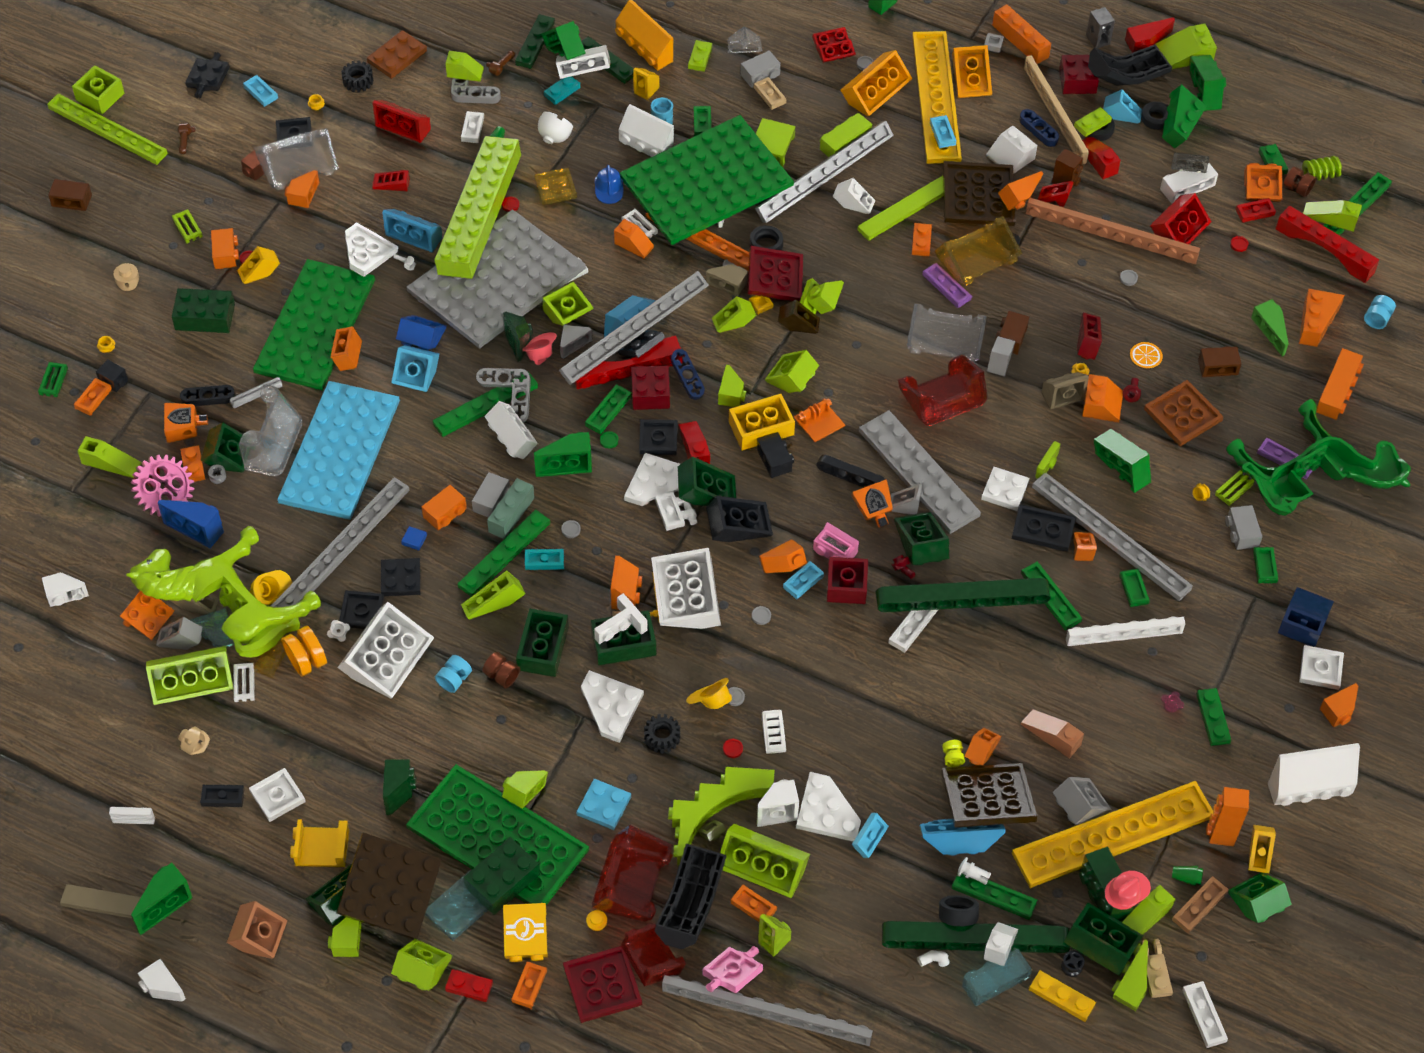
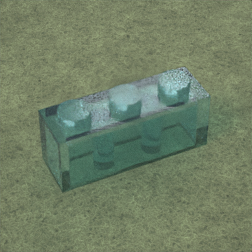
M1019 949L1012 952L1010 950L1004 966L988 961L982 968L967 972L964 976L962 987L974 1005L978 1006L1030 978L1032 969Z

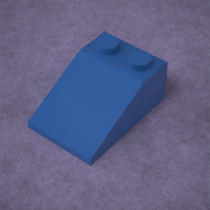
M159 500L157 502L165 525L208 548H211L224 533L219 511L212 505L208 506L202 502Z

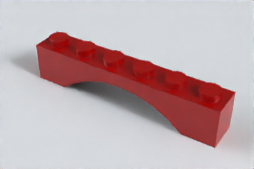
M1288 206L1279 216L1276 226L1277 231L1289 238L1304 239L1322 246L1345 266L1350 275L1363 283H1366L1375 273L1380 259L1295 208Z
M672 336L663 339L639 358L634 357L623 361H603L574 382L576 389L588 388L593 385L605 384L609 381L632 376L631 367L673 366L671 363L672 353L677 349H681L677 337ZM677 355L675 360H679L682 364L683 356Z

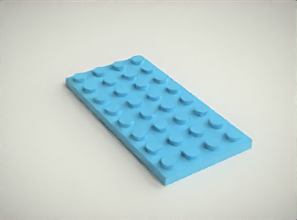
M328 381L280 492L278 503L351 520L400 402L399 396Z

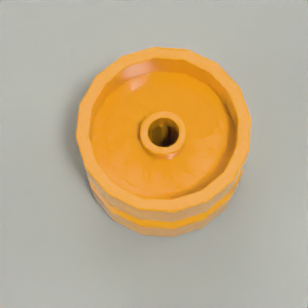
M306 625L298 629L297 637L289 634L281 639L292 666L301 677L311 673V664L317 669L327 664L321 644L309 626Z

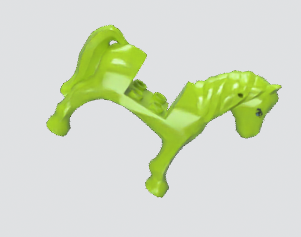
M247 526L240 532V541L234 547L216 557L199 561L194 566L170 570L171 555L167 549H156L147 559L132 567L130 573L126 574V576L131 578L132 583L138 590L142 591L144 595L155 599L191 601L193 599L197 602L221 588L219 595L220 603L232 610V614L226 619L221 629L233 640L236 652L242 657H258L266 653L286 633L297 631L300 628L299 618L307 616L309 612L321 606L318 595L313 591L307 592L303 596L302 601L286 607H270L261 603L247 590L233 569V564L238 559L249 555L251 546L259 541V536L252 526Z

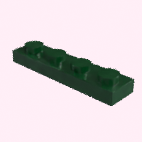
M541 14L538 15L515 60V65L532 69L544 45L541 33L552 29L555 24V18Z
M589 36L581 41L584 50L602 46ZM608 50L610 68L604 70L626 84L633 78L634 68Z

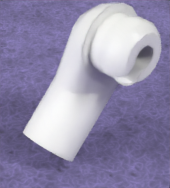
M931 950L917 957L921 967L933 961H938L941 967H945L950 963L949 955L942 951Z

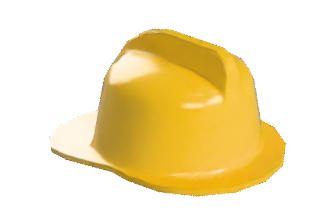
M281 570L267 572L254 579L249 592L261 603L270 605L292 584V580L286 572Z
M723 678L712 685L695 691L686 699V702L689 704L701 702L710 709L723 707L732 700V696L726 686L729 681L728 678Z

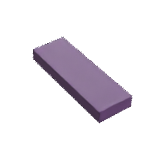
M937 263L923 271L922 275L957 308L971 300L972 295Z
M1269 438L1264 440L1257 451L1258 454L1278 465H1283L1299 456ZM1308 469L1307 473L1303 476V478L1307 479L1312 473V470Z

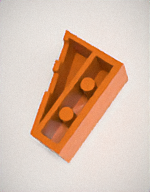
M1308 289L1304 301L1299 344L1314 347L1319 345L1329 325L1340 310L1345 295Z

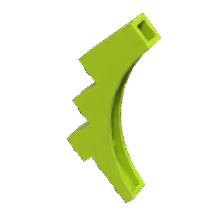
M726 767L725 774H721L720 784L700 783L699 791H695L694 801L674 800L673 807H669L668 820H672V828H676L675 839H679L678 845H674L673 857H677V865H680L686 843L692 844L698 830L713 815L727 806L740 801L763 798L774 783L775 770Z

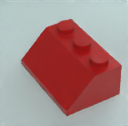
M374 100L372 102L375 125L379 128L419 143L424 140L431 130L430 117L424 114L416 113L384 100Z
M1196 193L1180 195L1150 227L1155 235L1189 245L1211 223V220Z

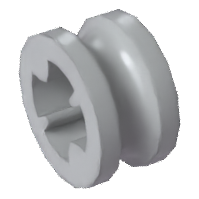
M213 465L209 468L208 475L212 483L220 484L225 481L226 472L223 466Z

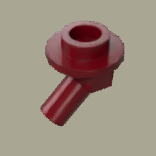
M1132 378L1131 385L1126 386L1123 390V397L1128 402H1136L1141 397L1138 378Z
M902 554L892 559L894 563L891 566L895 571L900 569L910 579L915 577V572L906 566L910 563L908 556L904 557Z

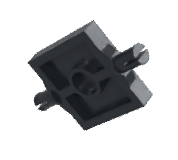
M215 52L211 60L196 59L185 82L187 87L197 89L194 94L196 98L199 97L200 99L204 91H219L230 68L229 62L219 61L221 57L219 52Z

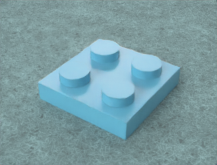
M594 779L577 810V816L615 830L631 799V793Z

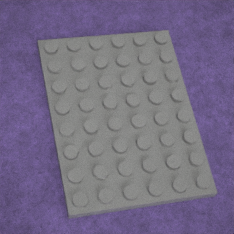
M512 209L494 223L472 279L438 275L437 268L434 266L408 285L407 292L480 349L540 304L544 297L557 291L585 270L586 265Z

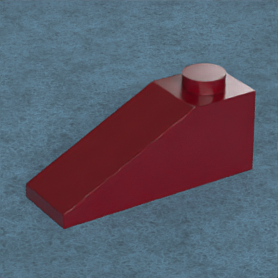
M1083 312L1077 343V355L1084 359L1095 360L1102 343L1101 320L1098 316Z

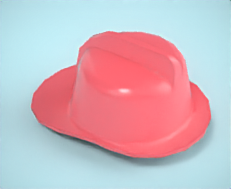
M553 332L538 335L522 351H525L529 359L534 361L536 365H540L552 355V343L557 335Z
M1130 870L1123 872L1106 885L1105 898L1112 907L1119 910H1127L1149 895L1151 890L1150 882L1140 872Z

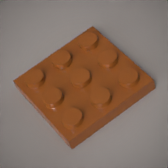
M1188 380L1147 403L1144 407V410L1180 447L1222 422L1224 417Z

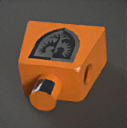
M164 403V433L167 443L196 437L198 435L197 426L208 425L207 414L197 415L195 405Z
M887 479L851 493L866 521L875 518L878 528L889 524L885 514L891 512L893 507Z

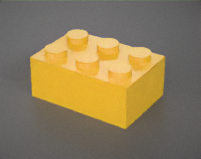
M782 394L729 409V424L742 451L756 447L758 438L776 432L779 433L781 439L794 435L795 421Z

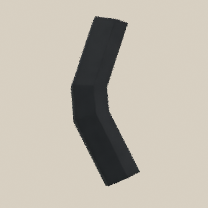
M1156 45L1125 56H1113L1094 48L1090 52L1088 67L1094 76L1116 86L1140 84L1172 71V66Z
M686 843L670 896L655 927L656 934L665 945L682 950L696 943L712 906L726 855Z

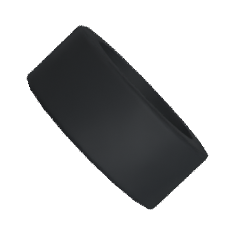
M764 225L752 231L749 247H761L756 243L757 240L771 238L777 244L773 247H768V249L783 250V235L777 228Z
M962 895L944 897L939 901V919L943 923L952 926L973 925L979 919V902Z

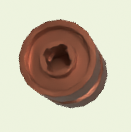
M1294 166L1287 174L1283 186L1292 191L1295 189L1297 194L1307 197L1315 185L1316 177L1309 173L1304 174L1303 170Z
M494 652L486 660L482 672L489 678L495 679L502 687L508 688L516 681L520 673V667L512 661L506 662L507 658L499 652Z

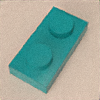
M572 76L562 78L546 89L544 96L556 105L581 88L580 82Z
M564 549L525 550V570L564 569Z

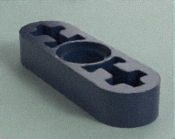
M1025 109L1021 111L1019 121L1027 130L1046 146L1053 147L1058 144L1059 133L1033 110ZM1042 126L1044 129L1037 130L1035 127Z
M677 349L672 353L671 363L688 396L693 400H698L704 394V385L687 352ZM677 355H679L680 357H684L682 359V363L684 366L681 369H679L682 365L679 360H675ZM685 370H690L693 377L686 379L682 373ZM694 380H696L694 382V386L696 389H700L698 395L696 394V392L692 393V384H687L692 383Z

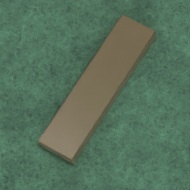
M66 884L60 905L132 918L131 914L141 897Z

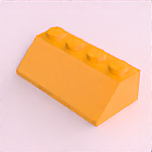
M629 0L616 19L615 32L626 41L628 46L635 49L638 55L642 56L650 66H653L658 71L673 62V37L633 0Z
M893 50L879 56L840 91L850 106L864 115L870 116L913 78L897 51Z

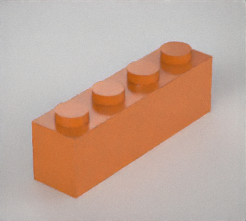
M1006 4L994 11L992 26L1026 56L1032 55L1036 64L1049 58L1051 43L1010 6Z
M1342 348L1319 400L1316 413L1337 420L1339 413H1344L1347 405L1344 401H1349L1353 391L1350 388L1355 387L1358 380L1356 374H1360L1364 366L1361 363L1363 355Z
M1224 787L1222 794H1218L1217 804H1214L1213 814L1211 813L1210 821L1206 827V835H1209L1210 844L1234 847L1249 809V790Z

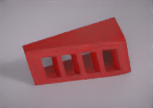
M409 170L376 173L372 188L377 190L408 191Z

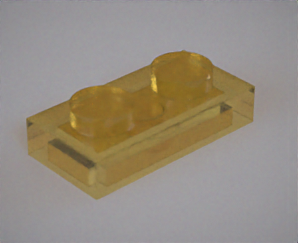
M281 640L273 648L260 655L254 666V672L273 678L286 655Z

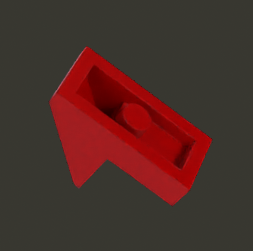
M1073 181L1043 186L1038 200L1047 203L1056 201L1060 207H1064L1073 186Z

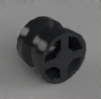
M1077 951L1067 952L1061 965L1063 973L1069 977L1078 976L1082 972L1085 962L1084 957Z

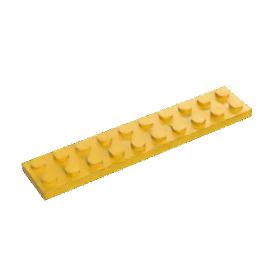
M946 31L913 32L912 39L926 163L961 162L962 156ZM947 115L957 141L955 146L939 148L930 125V118Z
M1193 781L1013 849L1012 855L1029 887L1032 888L1081 869L1085 854L1108 846L1112 855L1116 856L1210 820L1213 810L1197 782Z

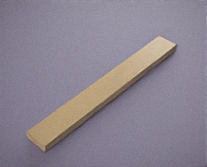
M1032 55L1027 56L1024 70L1073 153L1083 157L1082 164H1086L1089 154L1088 149Z

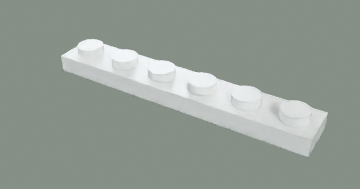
M1172 616L1167 619L1131 621L1122 624L1112 623L1104 626L1093 625L1086 628L1074 627L1068 629L1066 643L1067 646L1182 634L1185 620L1184 617Z

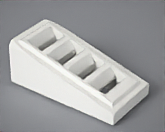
M782 710L763 711L761 719L766 754L786 752ZM775 726H778V727H779V728L768 729V727H775ZM778 734H780V736L769 737V735H778ZM771 742H781L778 745H769Z

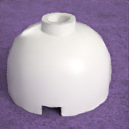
M543 112L538 121V131L543 137V141L553 144L561 143L568 139L573 125L565 118L562 120L558 119L557 114Z

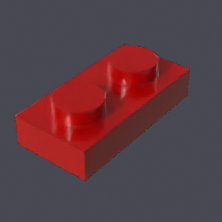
M1270 198L1236 206V212L1242 223L1275 216L1276 213Z
M452 969L445 991L487 1002L493 980Z

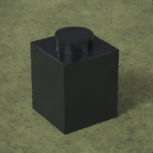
M108 359L96 371L97 378L110 384L115 392L124 387L128 381L125 369Z

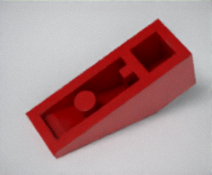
M1172 17L1127 28L1125 41L1131 52L1134 53L1161 41L1173 31L1175 19Z
M1094 137L1082 140L1089 151L1088 161L1102 179L1118 174L1121 160L1111 147Z
M697 421L678 424L688 459L693 456L710 464L708 445Z

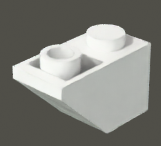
M854 178L839 183L833 195L844 208L865 214L871 212L875 203L870 194Z
M60 572L42 578L50 607L89 596L85 582Z

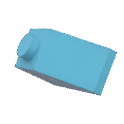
M1122 89L1105 97L1103 109L1114 120L1140 123L1142 109Z

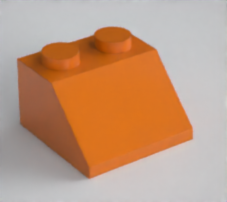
M1089 374L1082 417L1119 422L1123 390L1108 377Z
M616 555L611 583V609L619 610L617 608V597L623 593L634 606L639 604L640 592L637 591L638 587H642L643 576H639L638 567Z

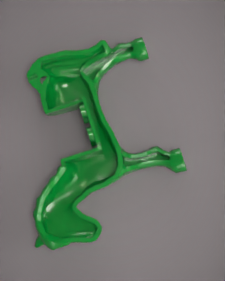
M1313 399L1304 402L1298 409V412L1304 417L1303 427L1313 435L1316 442L1293 460L1275 468H1268L1259 465L1245 452V445L1241 439L1232 441L1226 448L1227 453L1234 457L1237 465L1242 467L1241 471L1249 474L1257 482L1266 506L1278 515L1286 516L1290 514L1299 502L1313 495V492L1301 480L1308 469L1315 471L1321 467L1334 480H1341L1346 477L1347 479H1353L1355 482L1377 489H1388L1399 485L1404 487L1410 486L1407 478L1411 467L1398 456L1392 443L1379 441L1376 445V454L1373 460L1359 454L1349 443L1341 438L1331 436L1324 430L1317 419V405Z

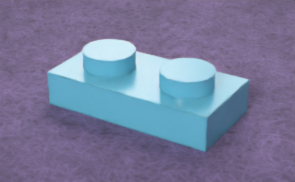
M258 75L243 83L244 88L264 107L278 99L277 93Z
M947 115L930 118V125L939 148L955 146L957 140Z
M809 561L783 583V588L795 599H798L824 577V572Z
M871 813L853 841L852 846L863 858H869L889 826L878 813Z

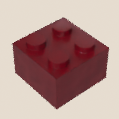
M1061 55L1059 73L1063 94L1097 93L1099 78L1094 76L1088 67L1090 55Z
M668 366L631 367L633 410L670 409Z
M829 557L827 602L866 604L868 559Z

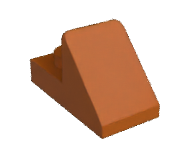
M1073 532L1075 545L1074 560L1093 561L1097 550L1093 533Z

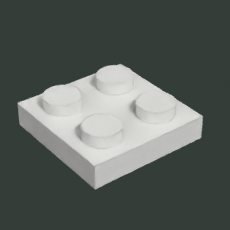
M993 467L981 500L1018 511L1030 478Z
M1304 645L1299 682L1339 690L1344 653Z
M285 768L249 787L250 793L269 822L306 802Z

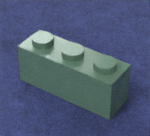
M518 478L514 481L487 519L489 533L505 539L534 500L533 485Z

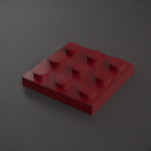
M751 246L749 251L747 294L789 301L797 300L800 302L802 297L803 254Z
M624 945L563 962V968L580 1023L642 1005V999Z

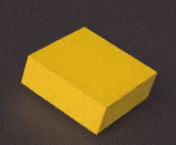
M755 295L749 298L757 314L774 307L769 297Z

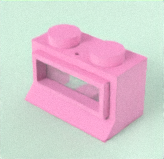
M827 522L824 529L814 539L813 550L828 559L829 557L854 558L858 553L859 541Z

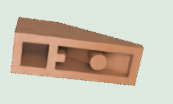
M1033 709L1021 722L1022 726L1069 759L1082 744L1083 732L1069 722Z

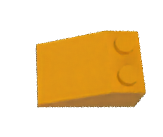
M988 45L954 48L952 59L958 98L992 96Z

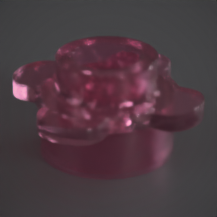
M1178 692L1162 695L1161 701L1164 702L1166 711L1176 712L1184 707V702L1180 700Z

